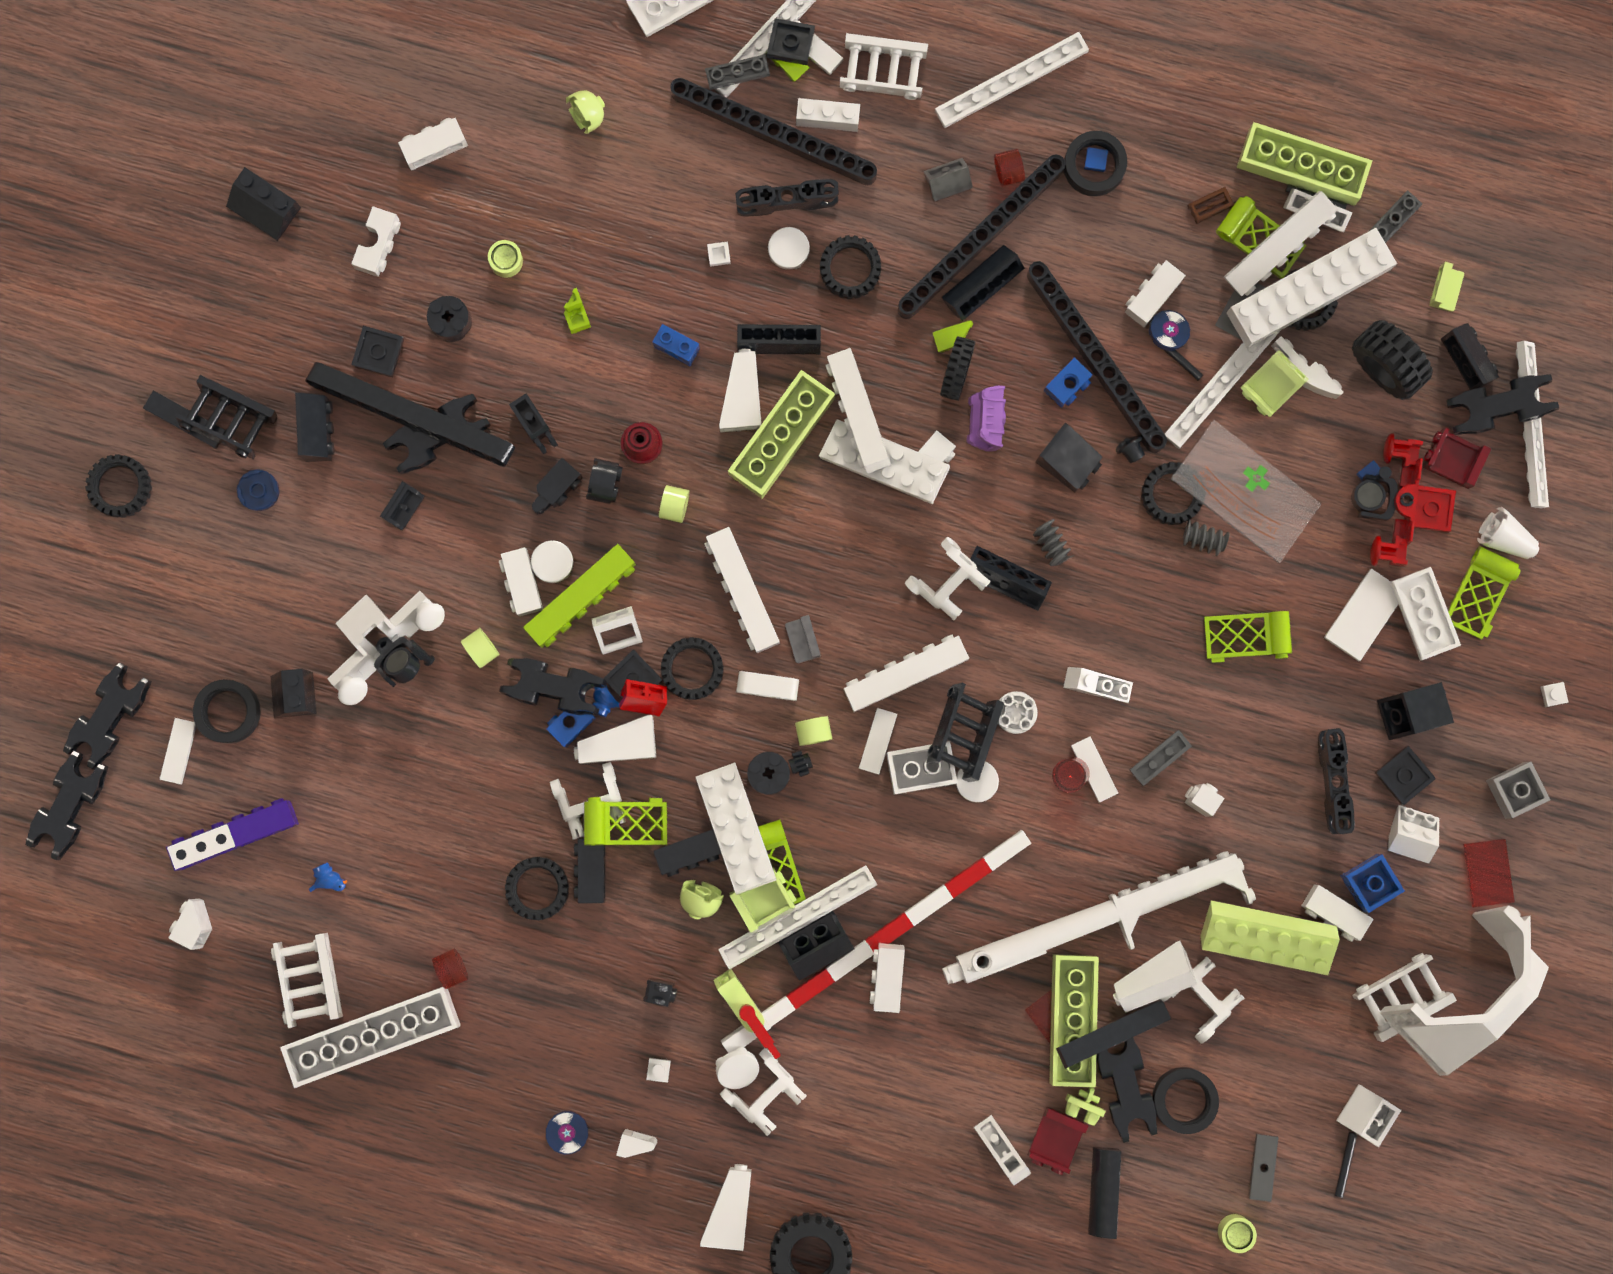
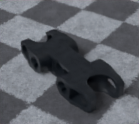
M833 179L807 180L798 185L781 187L763 185L740 189L735 193L737 213L743 217L770 215L774 211L800 208L816 210L833 207L838 203V182ZM826 184H831V185L834 186V188H833V187H823V186L826 185ZM745 193L750 195L740 198V196ZM789 194L793 199L786 202L782 199V196ZM834 199L832 202H825V201H824V200ZM742 209H751L748 212L742 211Z
M1551 374L1528 375L1509 381L1511 391L1491 396L1487 395L1485 387L1465 391L1456 397L1446 400L1448 408L1464 407L1471 414L1467 422L1453 427L1454 435L1478 434L1495 429L1493 419L1517 414L1519 422H1527L1559 410L1558 402L1542 403L1534 395L1539 387L1552 382Z
M474 394L453 399L437 409L441 414L482 431L491 426L487 418L474 423L465 420L466 410L477 402ZM406 426L398 429L390 438L383 442L387 450H392L399 446L408 447V458L396 467L401 475L413 470L422 469L434 462L437 457L433 450L446 444Z
M529 658L508 659L507 665L521 671V679L514 686H500L499 692L503 695L514 698L521 703L534 706L538 704L540 696L559 700L557 709L575 715H598L599 709L585 702V694L593 687L606 688L607 681L603 678L576 668H569L567 676L564 677L547 673L549 665L542 661Z
M120 662L103 678L98 686L95 695L100 697L102 701L92 717L89 719L82 715L78 718L69 732L63 752L71 755L81 744L87 742L92 748V755L88 760L87 767L94 770L111 755L118 744L119 737L112 732L125 713L133 717L139 711L152 682L143 677L134 688L127 690L123 685V677L128 666Z
M1340 728L1320 731L1318 735L1319 762L1323 768L1326 794L1324 807L1327 827L1331 834H1349L1355 828L1353 800L1349 793L1346 767L1348 753L1345 734ZM1330 735L1333 737V744L1329 742ZM1334 776L1340 779V785L1337 788L1332 784ZM1340 819H1342V821H1343V827H1342V828L1339 827V822H1338V821H1339Z
M74 751L60 767L53 781V786L59 788L60 791L50 810L44 807L38 810L30 824L25 845L35 848L44 835L50 834L55 842L51 853V858L54 860H61L68 849L75 843L81 826L74 823V820L84 801L93 804L97 800L103 789L108 771V766L99 764L94 772L85 778L79 770L83 754L78 751Z
M1132 1037L1124 1041L1123 1049L1117 1054L1109 1053L1108 1050L1096 1054V1061L1102 1080L1111 1077L1118 1100L1109 1102L1108 1106L1112 1122L1117 1128L1123 1143L1129 1142L1128 1126L1132 1120L1137 1118L1145 1121L1151 1136L1157 1134L1156 1109L1151 1093L1140 1094L1135 1071L1144 1069L1140 1049Z

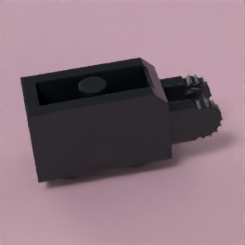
M527 393L509 404L531 440L537 444L543 455L547 451L540 442V439L547 436L548 441L554 448L558 446L551 435V430Z
M561 458L537 484L539 496L533 502L532 510L537 515H540L547 511L551 505L554 508L557 505L561 506L568 498L566 495L571 490L575 491L582 483L581 474Z
M649 978L643 1001L668 1007L671 1002L674 1003L678 989L674 988L675 983Z

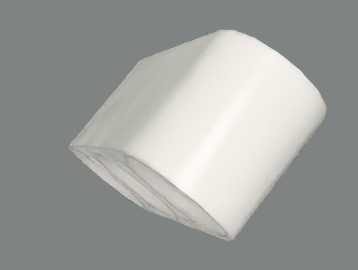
M739 671L736 692L797 701L799 679Z

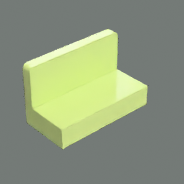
M1444 262L1439 267L1429 306L1453 312L1464 272L1452 269V263Z

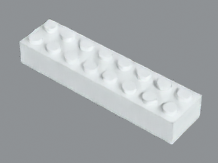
M1374 228L1233 305L1227 311V315L1248 349L1390 271L1397 262L1377 228Z
M444 986L280 1048L293 1086L296 1088L458 1028L461 1025L448 988Z

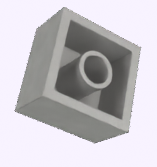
M1523 762L1486 780L1505 819L1514 818L1550 801L1532 762Z

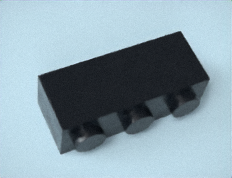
M714 829L653 851L661 875L667 874V877L679 874L678 869L687 867V870L700 866L698 862L706 859L708 863L720 859L719 854H722Z
M578 839V843L574 844V856H578V865H574V877L578 878V886L574 887V898L578 899V903H605V845H584V839Z

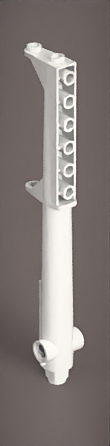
M1228 851L1217 854V859L1209 861V859L1197 862L1196 867L1191 869L1189 866L1178 869V874L1172 876L1169 873L1157 877L1158 881L1150 883V881L1138 884V889L1133 891L1128 888L1118 892L1119 896L1111 894L1109 895L1110 900L958 955L956 956V963L942 968L948 985L961 980L970 983L1046 954V950L1116 922L1119 923L1128 948L1132 950L1135 946L1131 933L1139 916L1222 883L1240 890L1247 905L1252 904L1256 897L1253 890L1247 886L1242 872L1244 870L1242 860L1237 858L1236 854H1229ZM980 956H984V963L977 966V959Z

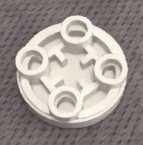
M793 227L777 230L771 236L768 243L770 259L775 265L783 269L800 268L809 255V241L806 235Z
M546 541L540 544L532 554V570L544 582L557 583L569 577L573 568L572 553L561 542Z
M1016 691L1007 693L1000 698L999 701L1004 702L998 725L1003 730L1012 734L1026 732L1034 725L1037 719V707L1035 701L1029 695Z
M988 762L984 764L979 781L967 782L962 780L964 773L962 769L957 773L956 786L958 792L971 802L986 801L997 791L999 784L998 774Z
M739 1047L735 1051L718 1058L716 1061L717 1078L721 1085L729 1089H740L748 1086L756 1079L759 1073V1064L756 1057L744 1047Z

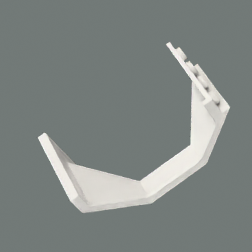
M1508 905L1472 914L1485 930L1508 952L1516 980L1484 1014L1433 1018L1417 1003L1385 1006L1379 1012L1439 1076L1449 1075L1498 1040L1539 995L1549 967L1531 949L1530 916L1520 917L1519 911Z

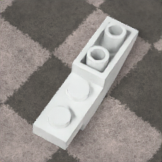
M1281 336L1271 345L1276 352L1280 350L1309 379L1303 387L1337 399L1344 393L1341 390L1342 386L1340 383L1329 377L1327 369L1322 364L1318 365L1317 362H1314L1309 367L1306 358L1294 351V347L1288 339H1283Z

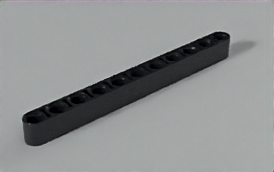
M676 78L671 83L672 98L678 103L863 185H871L876 180L877 167L866 159L683 78ZM678 87L685 88L683 93L675 92ZM701 95L704 99L701 102H696L694 97ZM715 104H721L723 106L720 110H714L712 108ZM739 112L741 117L735 119L731 117V114ZM757 120L760 122V125L753 127L750 125V122ZM775 128L779 131V133L776 135H771L768 133V131L770 129ZM789 137H796L798 141L792 144L787 139ZM814 145L817 149L814 152H809L806 150V147ZM831 153L835 155V158L827 160L824 156ZM845 162H852L854 167L848 169L843 164ZM865 170L872 171L873 175L870 177H865L862 174V172Z
M1055 154L1043 162L901 298L898 305V314L904 319H910L916 315L1061 176L1065 167L1064 158ZM1057 163L1060 169L1053 170L1050 164ZM1042 177L1045 183L1038 184L1035 178ZM1027 191L1031 197L1023 198L1020 192ZM1013 205L1016 211L1008 212L1006 206ZM998 219L1001 225L993 226L991 220ZM983 233L987 239L983 241L978 240L976 235ZM968 247L972 250V253L965 255L961 249ZM953 261L957 264V267L950 269L946 263ZM938 275L943 281L935 283L932 281V277ZM923 289L928 295L923 298L919 297L917 291ZM908 303L912 305L913 309L906 312L902 309V305Z
M1041 261L1033 262L1027 272L1028 281L1137 436L1142 437L1141 442L1146 449L1152 453L1160 452L1167 443L1164 432L1048 267ZM1039 269L1042 272V276H1034L1032 270ZM1051 286L1054 289V293H1046L1044 287ZM1056 303H1063L1066 309L1063 311L1058 310ZM1073 319L1078 323V326L1072 328L1068 325L1067 321ZM1086 336L1090 343L1082 344L1079 337ZM1098 353L1101 356V361H1094L1091 354ZM1110 370L1113 373V378H1106L1103 371ZM1122 387L1125 390V395H1118L1115 388ZM1127 404H1134L1137 407V412H1130ZM1139 421H1146L1149 424V429H1142L1139 426ZM1153 437L1158 438L1161 441V446H1154L1151 443V439Z
M315 362L305 379L306 383L318 390L499 466L506 467L515 450V446L506 440L322 363Z

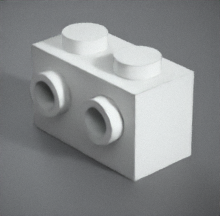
M1207 783L1195 785L1194 787L1191 786L1185 794L1187 799L1184 803L1205 817H1209L1215 814L1224 798L1216 793L1218 789Z

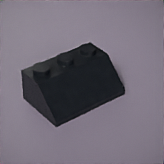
M244 167L234 181L226 205L228 209L276 241L279 240L301 209L294 199L246 167Z
M1468 323L1452 329L1441 338L1470 390L1481 388L1499 377L1496 365L1490 362L1487 357L1488 352L1477 339V332Z
M295 393L298 456L306 462L332 461V455L335 454L334 443L331 442V434L334 433L333 422H330V414L333 413L332 402L325 395Z
M834 911L829 912L778 942L799 981L855 949Z

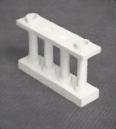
M846 33L845 48L849 49L850 58L847 78L840 77V88L848 92L860 90L905 96L909 100L921 98L922 88L916 87L919 62L922 58L926 59L928 44ZM861 51H869L871 54L867 80L855 79L858 53ZM881 53L891 56L888 83L875 82L878 58ZM908 56L912 59L908 86L896 84L899 57Z
M328 933L315 935L316 939L311 943L283 948L282 942L273 943L274 948L271 949L273 960L277 963L285 1011H283V1021L288 1025V1028L297 1026V1019L322 1014L330 1015V1020L343 1017ZM314 950L318 952L319 961L317 963L287 969L285 956ZM318 971L322 973L323 982L321 984L290 990L289 977ZM318 993L326 994L327 1003L325 1005L294 1011L293 998Z
M1420 953L1412 958L1413 962L1369 986L1368 984L1360 986L1356 989L1357 993L1352 995L1354 999L1361 1000L1363 998L1378 1024V1030L1374 1032L1378 1041L1384 1042L1398 1034V1032L1379 1013L1380 1010L1371 993L1382 988L1392 1006L1401 1005L1389 984L1398 978H1401L1414 1003H1417L1429 1016L1457 1001L1453 993L1441 991L1426 963L1433 960L1432 955ZM1418 967L1434 994V999L1428 1003L1422 1000L1408 975L1409 972Z

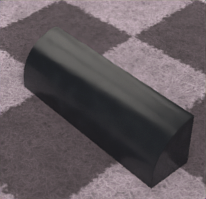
M1003 245L941 298L948 308L963 321L1025 268L1018 254Z
M737 324L738 353L740 349H751V351H755V354L821 355V325Z
M1093 1147L1088 1234L1091 1236L1117 1239L1121 1151L1119 1149Z

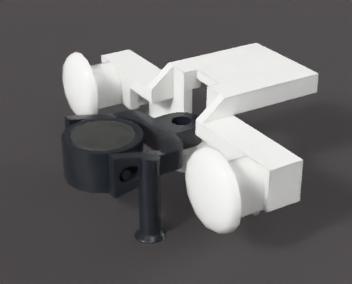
M419 591L392 618L388 619L367 595L358 601L336 622V625L358 649L328 678L330 683L339 691L338 699L345 705H354L362 701L368 691L365 680L376 670L385 681L394 687L396 683L393 680L404 684L417 675L420 669L419 659L424 661L425 666L431 665L435 660L434 656L429 655L414 640H408L403 636L406 635L410 638L419 629L432 631L438 628L445 617V611L442 606L433 604ZM375 626L388 636L381 638L377 642L376 648L365 638Z

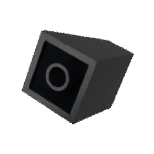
M1065 423L1039 455L1036 463L1075 493L1078 488L1083 490L1089 482L1087 479L1088 475L1091 472L1095 474L1102 466L1099 461L1103 457L1074 429Z
M302 668L282 670L270 676L274 718L317 714L313 672Z
M1442 682L1377 700L1389 740L1454 723Z

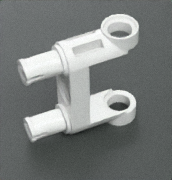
M946 537L941 545L947 551L946 554L960 567L936 592L921 579L918 580L914 576H910L905 581V584L916 595L920 594L936 609L941 608L954 621L961 614L962 610L949 600V595L964 579H969L981 591L990 583V580L977 570L976 564L960 551L959 545L954 540Z
M611 762L602 764L604 770L603 777L609 794L601 796V801L621 802L622 799L615 781L616 775ZM559 779L550 781L551 789L555 799L558 801L563 820L568 822L572 839L583 837L584 830L580 817L584 814V802L570 807L565 789L561 787ZM610 807V816L616 821L617 816L619 818L622 812L617 807ZM623 817L619 822L620 824L625 823L626 820Z
M1207 956L1192 969L1197 984L1191 986V989L1214 1013L1199 1028L1200 1031L1195 1036L1200 1044L1207 1041L1214 1034L1215 1029L1231 1015V1010L1245 999L1237 989H1234L1223 1001L1218 1000L1203 984L1202 978L1216 967ZM1179 992L1161 998V1000L1165 1002L1171 996L1174 998Z
M764 1048L759 1055L765 1060L764 1064L778 1077L750 1107L735 1092L732 1093L726 1087L720 1095L731 1107H735L749 1122H754L768 1136L771 1131L765 1125L772 1131L776 1128V1125L763 1114V1110L780 1092H785L798 1105L801 1103V1100L796 1094L802 1100L807 1095L793 1083V1077L778 1063V1060L773 1057L770 1051Z

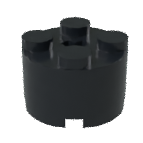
M442 296L430 303L427 311V322L433 333L445 342L462 340L472 326L471 314L465 304L459 298L453 296ZM449 316H452V318H450V322H447L446 319H448Z
M594 458L593 464L596 465L592 467L586 499L611 504V502L616 501L618 487H614L615 481L620 482L623 467H620L619 463Z
M763 752L752 759L748 766L747 776L751 786L757 792L773 795L782 791L788 784L790 769L788 763L781 755L774 752ZM766 768L775 771L772 774V779L763 777Z

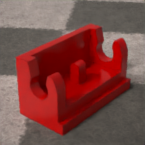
M626 679L620 696H623L619 704V709L660 717L667 705V686Z

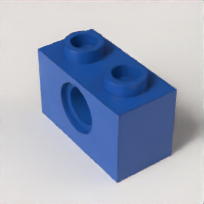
M664 324L661 325L652 341L654 348L688 366H691L700 350L699 343Z
M1074 357L1045 387L1044 392L1061 408L1065 404L1069 406L1077 398L1075 394L1080 389L1084 391L1091 384L1089 379L1092 377V374ZM1064 381H1073L1075 387L1072 389L1067 388L1064 385Z
M563 712L559 717L555 715L549 720L547 730L567 748L596 718L593 715H575ZM569 716H573L575 719V724L571 728H567L564 724L565 719Z

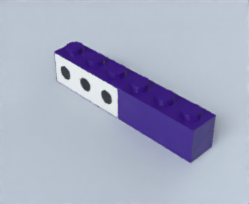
M281 798L271 802L272 806L265 809L263 806L252 809V814L247 816L243 814L236 815L231 818L232 821L224 824L222 821L211 825L212 829L204 832V829L191 833L192 837L184 840V837L172 840V845L167 846L166 849L174 871H181L299 825L291 801H284Z

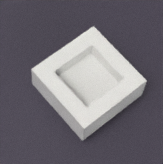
M728 242L707 244L710 267L731 264Z
M1564 682L1541 686L1545 707L1568 703Z
M649 1058L646 1080L668 1083L671 1060Z

